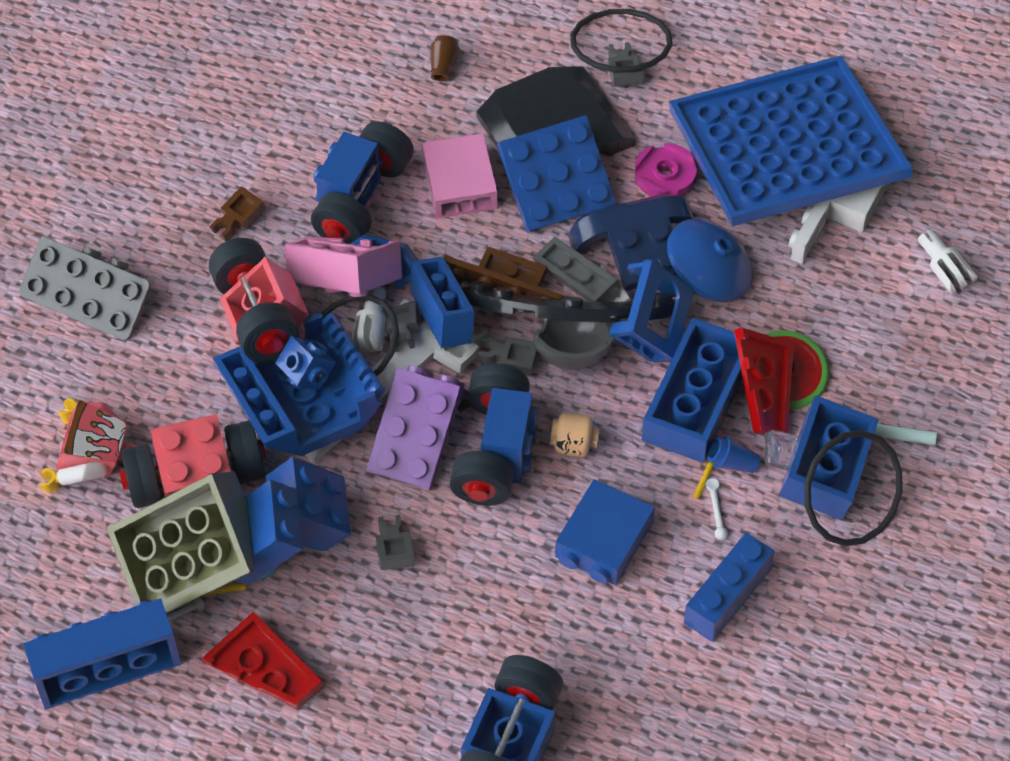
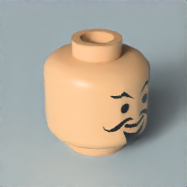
M563 412L558 419H553L549 445H554L557 454L584 458L588 455L590 448H597L599 428H593V420L588 415Z

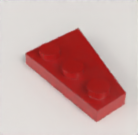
M744 327L735 329L734 334L753 433L777 440L787 439L794 343Z
M254 612L201 658L203 663L296 709L303 706L324 686L322 680Z

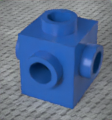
M291 336L275 364L288 376L287 380L293 386L299 389L308 387L320 390L336 362L326 353L327 348L320 342Z

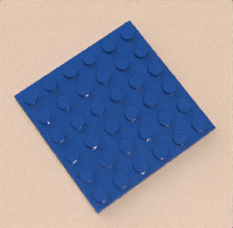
M842 55L669 101L670 112L732 227L912 177V166Z

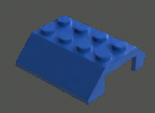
M320 312L303 321L306 333L305 339L315 340L323 344L327 348L326 353L336 362L320 390L308 387L299 389L288 382V376L275 364L276 362L269 364L253 362L244 354L241 346L213 357L215 366L266 448L304 456L363 430L382 404L380 397L386 389L376 374L372 373V368L362 353L358 352V347L334 313H329L323 318Z

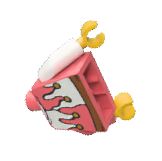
M67 398L64 401L63 405L67 411L60 410L58 413L61 420L68 424L56 464V468L59 470L58 473H55L51 468H45L41 471L40 475L43 480L51 479L49 482L39 485L44 492L54 493L61 485L64 486L110 476L117 461L123 462L121 450L136 447V445L123 441L127 424L106 403L85 402L79 399L76 403L71 398Z

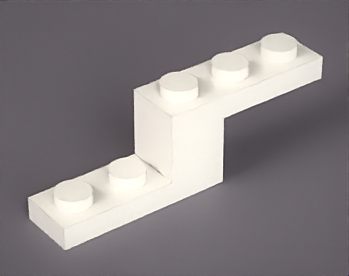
M889 184L814 204L813 208L808 206L801 221L803 226L800 230H794L788 246L792 248L791 260L803 264L827 219L863 232Z

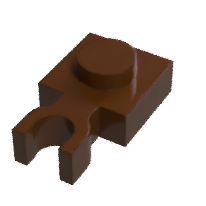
M241 186L221 207L224 216L216 219L209 227L214 233H217L221 228H226L221 236L224 241H228L234 236L235 229L238 226L246 230L267 207L261 199Z

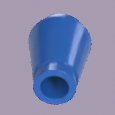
M728 436L715 437L708 449L707 459L713 463L715 468L754 473L760 463L759 454L754 453Z

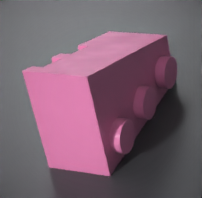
M304 237L285 244L286 268L291 273L295 283H300L302 288L323 287L326 292L330 293L346 291L352 297L366 296L369 290L402 279L400 241L390 240L387 244L372 246V240L368 239L360 240L361 245L345 244L344 238Z

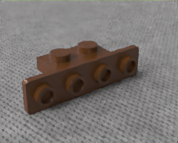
M488 246L479 266L444 255L446 263L459 283L464 281L469 283L472 281H483L490 283V288L493 289L497 287L513 289V294L552 300L564 299L562 294L541 287L547 274V266Z

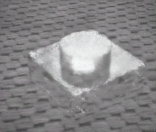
M771 430L764 434L766 465L787 470L798 436Z

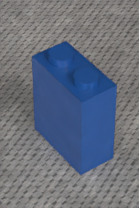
M271 479L245 496L248 506L254 571L235 581L250 585L303 550L297 489Z
M593 479L556 540L555 557L558 558L562 565L569 569L579 568L588 572L590 577L599 583L605 584L609 582L616 586L654 522L655 507Z

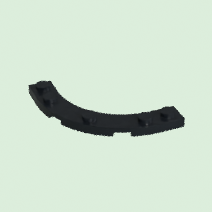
M472 281L470 286L461 287L469 303L473 306L507 314H515V311L535 313V318L562 321L610 322L611 318H629L634 296L632 301L583 302V298L573 296L564 297V301L513 294V289L497 287L493 289L490 288V283L483 281ZM656 293L649 320L670 318L672 316L675 305L672 294Z

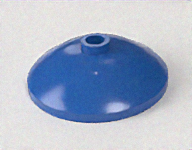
M688 219L679 223L670 233L667 241V252L671 265L677 275L694 292L709 300L732 302L741 298L749 290L753 280L751 261L742 243L729 230L712 221Z

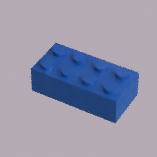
M692 317L643 419L642 441L693 460L705 462L709 446L717 436L743 379L733 331Z
M161 598L153 601H142L135 607L120 612L111 611L102 615L101 618L86 623H74L66 629L52 634H40L31 641L23 643L33 679L45 710L181 665L173 631Z

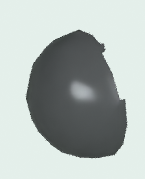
M544 319L542 328L537 329L534 335V345L548 363L564 370H581L595 365L609 352L614 340L609 335L612 321L577 322Z

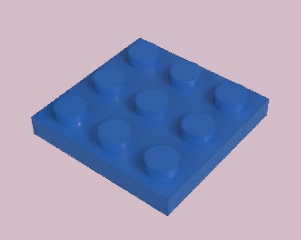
M587 115L497 143L527 233L582 216L595 209L617 204Z

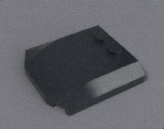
M583 66L548 67L496 89L476 111V118L496 147L500 141L587 115L600 154L606 152L608 156H612L636 145V139Z

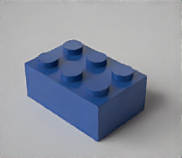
M815 395L805 415L778 496L805 506L804 483L812 460L824 444L843 432L865 430L874 434L879 419ZM864 437L845 439L828 450L817 465L811 484V505L813 510L839 520L844 518L853 502L872 440Z

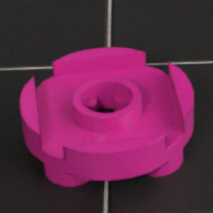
M664 143V147L654 149V145L645 148L635 161V183L645 194L651 197L662 194H672L681 197L687 194L696 182L697 167L694 164V158L682 146ZM667 168L671 169V174L669 175L661 174L659 169L663 171Z

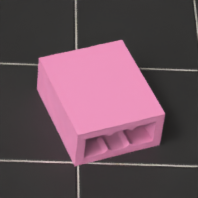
M483 133L443 140L436 139L422 143L423 163L436 219L497 209V189Z

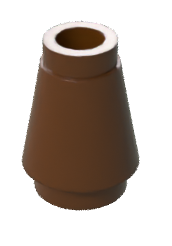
M440 35L430 45L431 78L435 81L447 82L460 53V48L455 38Z

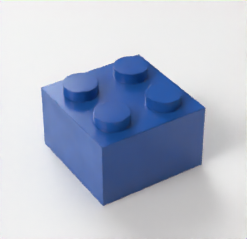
M294 457L266 475V481L271 479L297 489L302 544L318 551H327L351 535L344 476Z

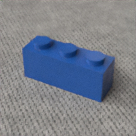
M437 257L412 261L410 293L440 347H457L459 345L471 344L475 311L445 259Z
M746 532L686 604L684 624L713 642L771 571L775 550Z

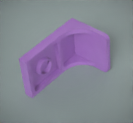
M408 365L407 371L397 368L366 471L431 490L455 413L464 398L468 399V391L464 389L465 383L442 374L439 375L437 380L433 378L434 374Z

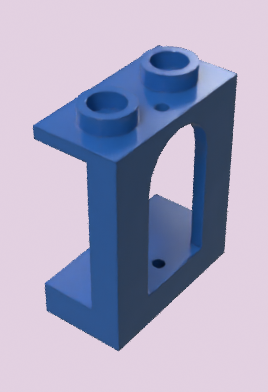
M644 260L640 263L628 264L627 269L640 277L628 321L612 323L609 335L650 362L671 361L682 339L694 290L683 283L682 278L672 275L663 269L662 265L657 261ZM657 290L676 297L666 339L647 327Z

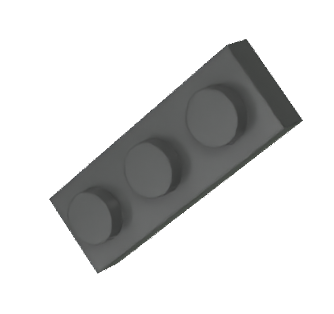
M553 237L533 257L536 263L547 266L548 274L589 302H606L621 288L616 278L557 237Z

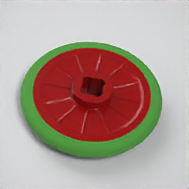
M787 330L767 333L766 335L794 343L790 410L810 405L815 395L819 397L822 395L828 383L829 368L824 353L814 341L803 334Z

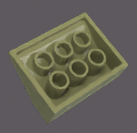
M235 471L210 474L106 528L135 605L145 600L153 601L161 598L167 614L254 571L248 506Z

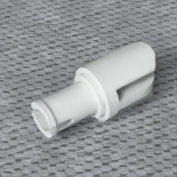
M935 230L926 231L931 237L930 241L924 233L919 237L918 243L932 258L930 268L951 295L956 293V289L944 271L947 270L961 289L967 286V282L957 268V264H959L972 282L978 278L955 247H947Z
M381 287L373 289L372 295L385 300L387 294L386 290ZM366 300L364 309L356 313L351 338L358 347V352L361 353L362 350L365 353L382 351L387 317L382 313L383 307L370 300Z

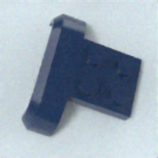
M662 194L592 210L582 215L569 231L568 238L572 248L581 255L587 254L589 247L593 243L607 238L624 290L629 291L637 289L640 277L627 269L628 264L640 263L644 260H654L659 262L663 269L672 275L678 276L671 265L667 252L668 237L673 230L671 223H681L688 219H694L689 202L685 198L672 194Z

